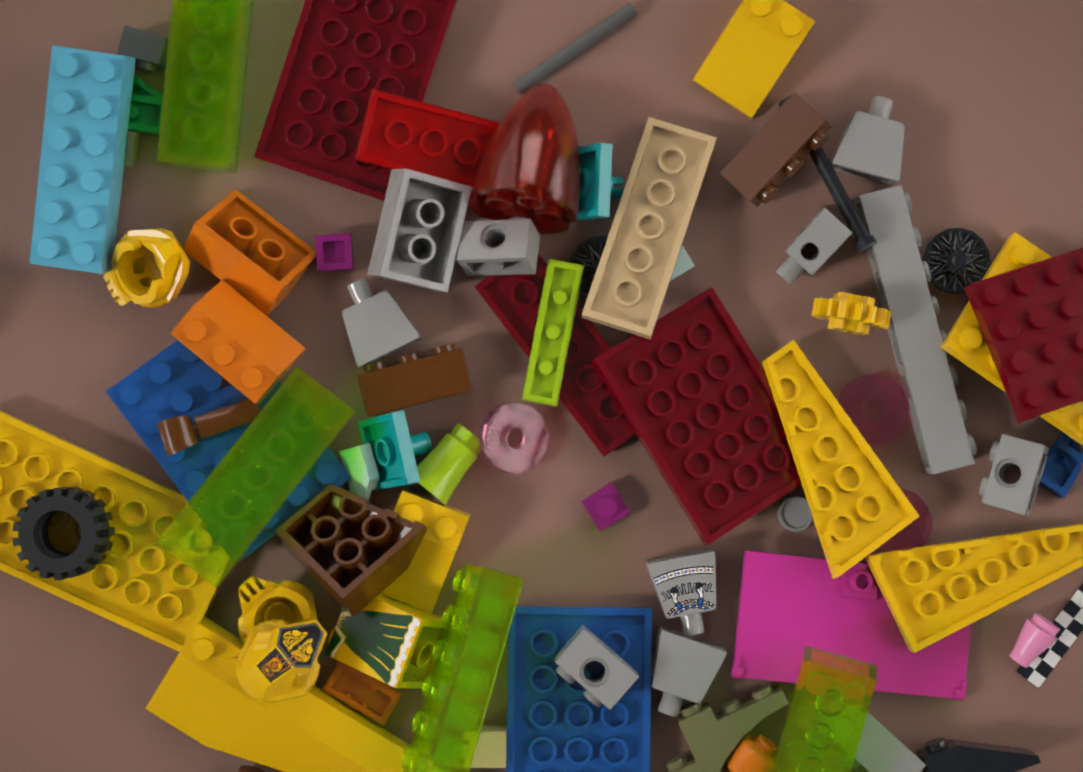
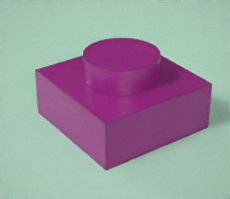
M351 233L315 235L318 272L354 270L353 239Z
M612 482L581 501L600 531L630 513V510Z

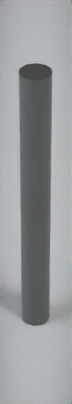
M631 3L626 4L513 83L514 87L522 95L636 16V10Z

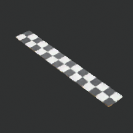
M1083 583L1053 621V624L1060 629L1055 636L1057 640L1034 659L1027 668L1020 665L1017 669L1020 675L1036 687L1041 686L1083 630Z

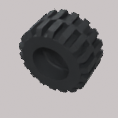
M80 487L48 489L39 492L38 496L29 498L26 501L28 506L20 508L17 516L21 518L20 522L13 523L12 531H18V538H13L12 540L14 546L20 545L22 552L17 554L20 561L27 559L29 562L26 566L27 569L31 572L40 571V577L46 579L54 577V580L71 579L95 569V566L102 563L107 557L104 554L106 551L111 550L113 545L109 538L115 535V527L109 526V520L113 519L111 512L105 513L103 508L106 504L103 500H96L94 493L89 490L81 491ZM60 511L72 515L77 520L81 529L80 543L76 550L70 554H65L55 549L48 537L49 522Z

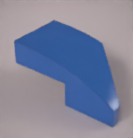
M1063 432L1060 433L1049 448L1039 483L1040 486L1058 498H1064L1082 469L1083 452H1081L1080 444Z

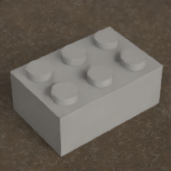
M406 168L391 170L367 275L430 291L448 293L472 187Z

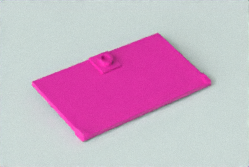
M745 550L731 675L732 678L769 680L950 698L963 701L966 695V673L971 624L913 653L909 651L868 563L858 562L838 578L832 579L826 559Z

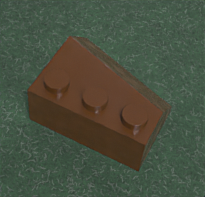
M330 483L275 531L286 550L354 617L409 568L428 528L417 521L413 523L400 517L397 512L388 508L384 510L368 503L367 499Z

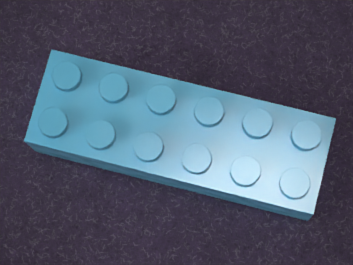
M52 45L29 264L97 274L107 273L113 269L111 260L116 244L136 58Z

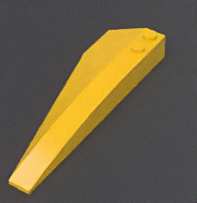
M205 616L191 633L145 708L206 747L283 772H452L315 685L303 697L275 703L261 702L248 696L240 686L236 673L237 659L243 647V641Z

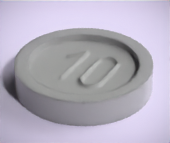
M791 496L784 499L777 510L780 524L792 532L805 530L813 520L807 500L799 496Z

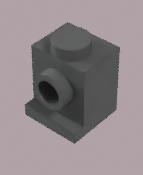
M124 26L117 55L136 58V69L155 73L156 68L166 71L167 69H172L176 59V49L173 48L174 43L166 36Z

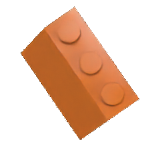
M237 189L233 190L194 223L183 247L185 253L217 278L227 282L266 316L288 296L316 260V251Z
M223 279L196 302L170 332L171 335L255 404L262 403L306 350L303 345Z

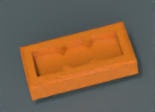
M340 661L322 688L325 692L382 726L386 723L403 694L388 684Z

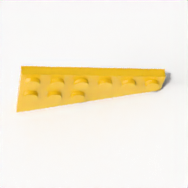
M792 340L762 363L832 579H835L920 516L797 343Z
M1083 523L872 553L867 555L865 559L909 651L916 653L1082 567Z

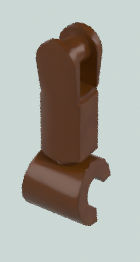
M245 400L230 405L227 408L223 407L196 416L193 423L190 416H177L158 422L157 427L166 454L169 456L199 443L197 436H200L201 440L230 431L232 428H238L255 422L259 417L260 410L258 404L251 400Z

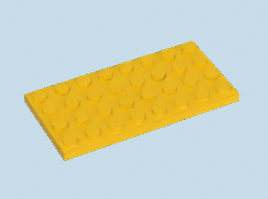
M0 410V570L180 652L197 624L204 616L206 617L229 567L231 558L182 493ZM60 487H80L81 491L89 490L94 493L96 500H103L106 504L103 508L105 513L111 512L113 519L109 520V526L115 527V535L109 538V541L113 542L112 548L105 552L104 555L107 556L105 560L97 564L96 568L90 572L64 580H54V577L47 579L40 577V571L31 572L26 568L29 564L27 559L20 561L17 554L22 552L20 545H13L12 539L18 538V531H12L13 523L20 522L21 519L17 516L20 508L27 507L26 501L33 496H38L39 492ZM60 511L49 522L48 537L55 549L62 553L70 554L76 550L80 543L81 529L77 520L72 515Z

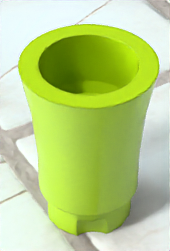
M458 423L451 434L447 433L440 443L417 465L420 482L417 483L446 505L465 473L478 458L476 455L484 448L485 444Z

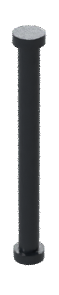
M790 96L784 98L779 103V107H781ZM823 148L812 149L809 155L847 226L853 232L852 235L857 242L854 245L857 252L871 248L877 241L874 235L870 236Z

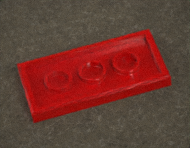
M371 89L354 160L392 170L406 168L472 187L471 190L494 195L511 125Z

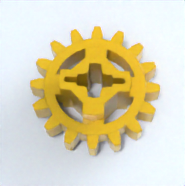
M838 292V294L834 293L833 298L830 299L814 298L811 316L829 321L828 329L855 335H869V330L872 328L879 330L889 329L892 311L874 306V298Z

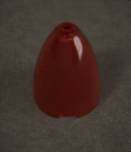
M538 84L536 87L530 88L513 104L492 134L476 172L470 197V206L481 218L509 220V218L515 216L531 219L539 234H555L567 231L569 223L577 221L581 195L580 151L574 123L562 95L552 85Z

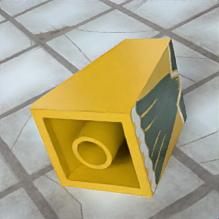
M379 594L354 617L341 606L342 612L337 625L329 635V646L325 655L394 688L429 689L454 622L383 594Z

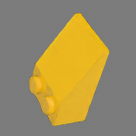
M743 0L692 81L752 119L812 28L815 20L784 0Z
M405 488L401 492L394 512H397L400 517L413 523L415 521L422 523L428 529L409 568L380 594L432 614L471 514L447 504L444 505L439 501Z

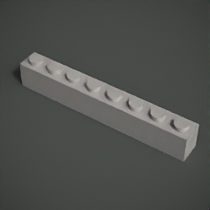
M902 185L860 195L853 201L870 236L874 235L877 241L874 246L867 249V254L881 308L892 311L887 331L924 472L933 475L975 464L973 455H976V445L972 435L967 434L964 420H967L966 407L962 399L958 400L954 387L958 385L957 373L954 366L948 364L945 350L940 348L947 335L944 330H939L936 317L940 316V308L936 297L930 295L927 282L931 281V274L927 262L921 261L918 248L922 247V240L918 228L912 227L909 213L913 212L910 195L908 192H903Z

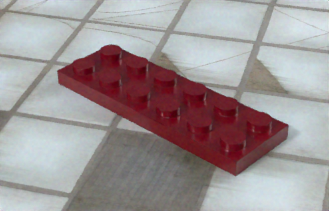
M539 253L536 274L489 275L474 286L529 359L548 266ZM577 304L559 399L603 457H605L632 437L635 432L591 362L611 349V347L591 321L582 318L583 311Z

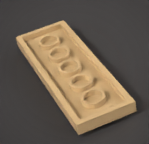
M651 117L648 118L582 312V318L651 340L717 137Z

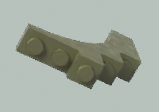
M771 684L763 685L751 692L753 696L742 702H739L738 699H733L722 704L719 707L720 712L716 714L713 713L708 702L703 704L692 702L680 709L681 714L676 719L693 755L688 758L685 755H679L666 762L667 767L661 769V772H720L727 757L751 729L765 717L789 704L783 690L778 685L773 688Z

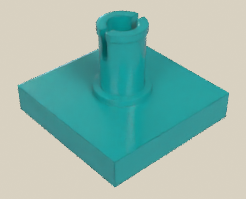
M596 143L559 150L556 221L573 222L610 217V197L620 199L624 188H616L614 186L615 184L625 185L622 177L611 176L613 144Z
M404 410L358 421L363 444L370 443L379 473L377 487L373 491L420 482L415 456L430 453L431 440L426 432H419L414 435L409 434Z

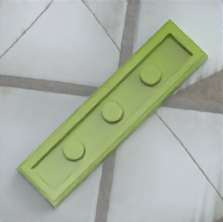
M549 259L523 390L522 400L556 407L558 405L584 265Z

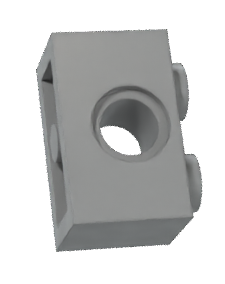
M519 216L511 217L509 220L478 218L475 221H464L458 245L457 261L467 276L536 274L540 234L531 219ZM503 242L500 246L495 247L498 243Z
M1002 434L1000 441H994L990 451L989 461L993 462L990 476L984 475L980 485L979 495L983 496L982 503L1030 517L1049 448L1042 444ZM1009 466H1019L1021 470L1020 479L1014 484H1007L1003 477L1004 471Z
M584 625L578 629L555 656V663L559 665L556 669L557 673L570 684H573L575 680L586 689L583 695L598 708L604 704L611 710L639 678L637 671ZM591 661L602 663L604 666L603 674L598 678L586 676L584 667L587 663Z

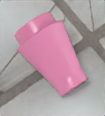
M1035 613L1031 619H1026L1009 656L1027 668L1034 659L1057 640L1055 636L1060 629L1045 617Z

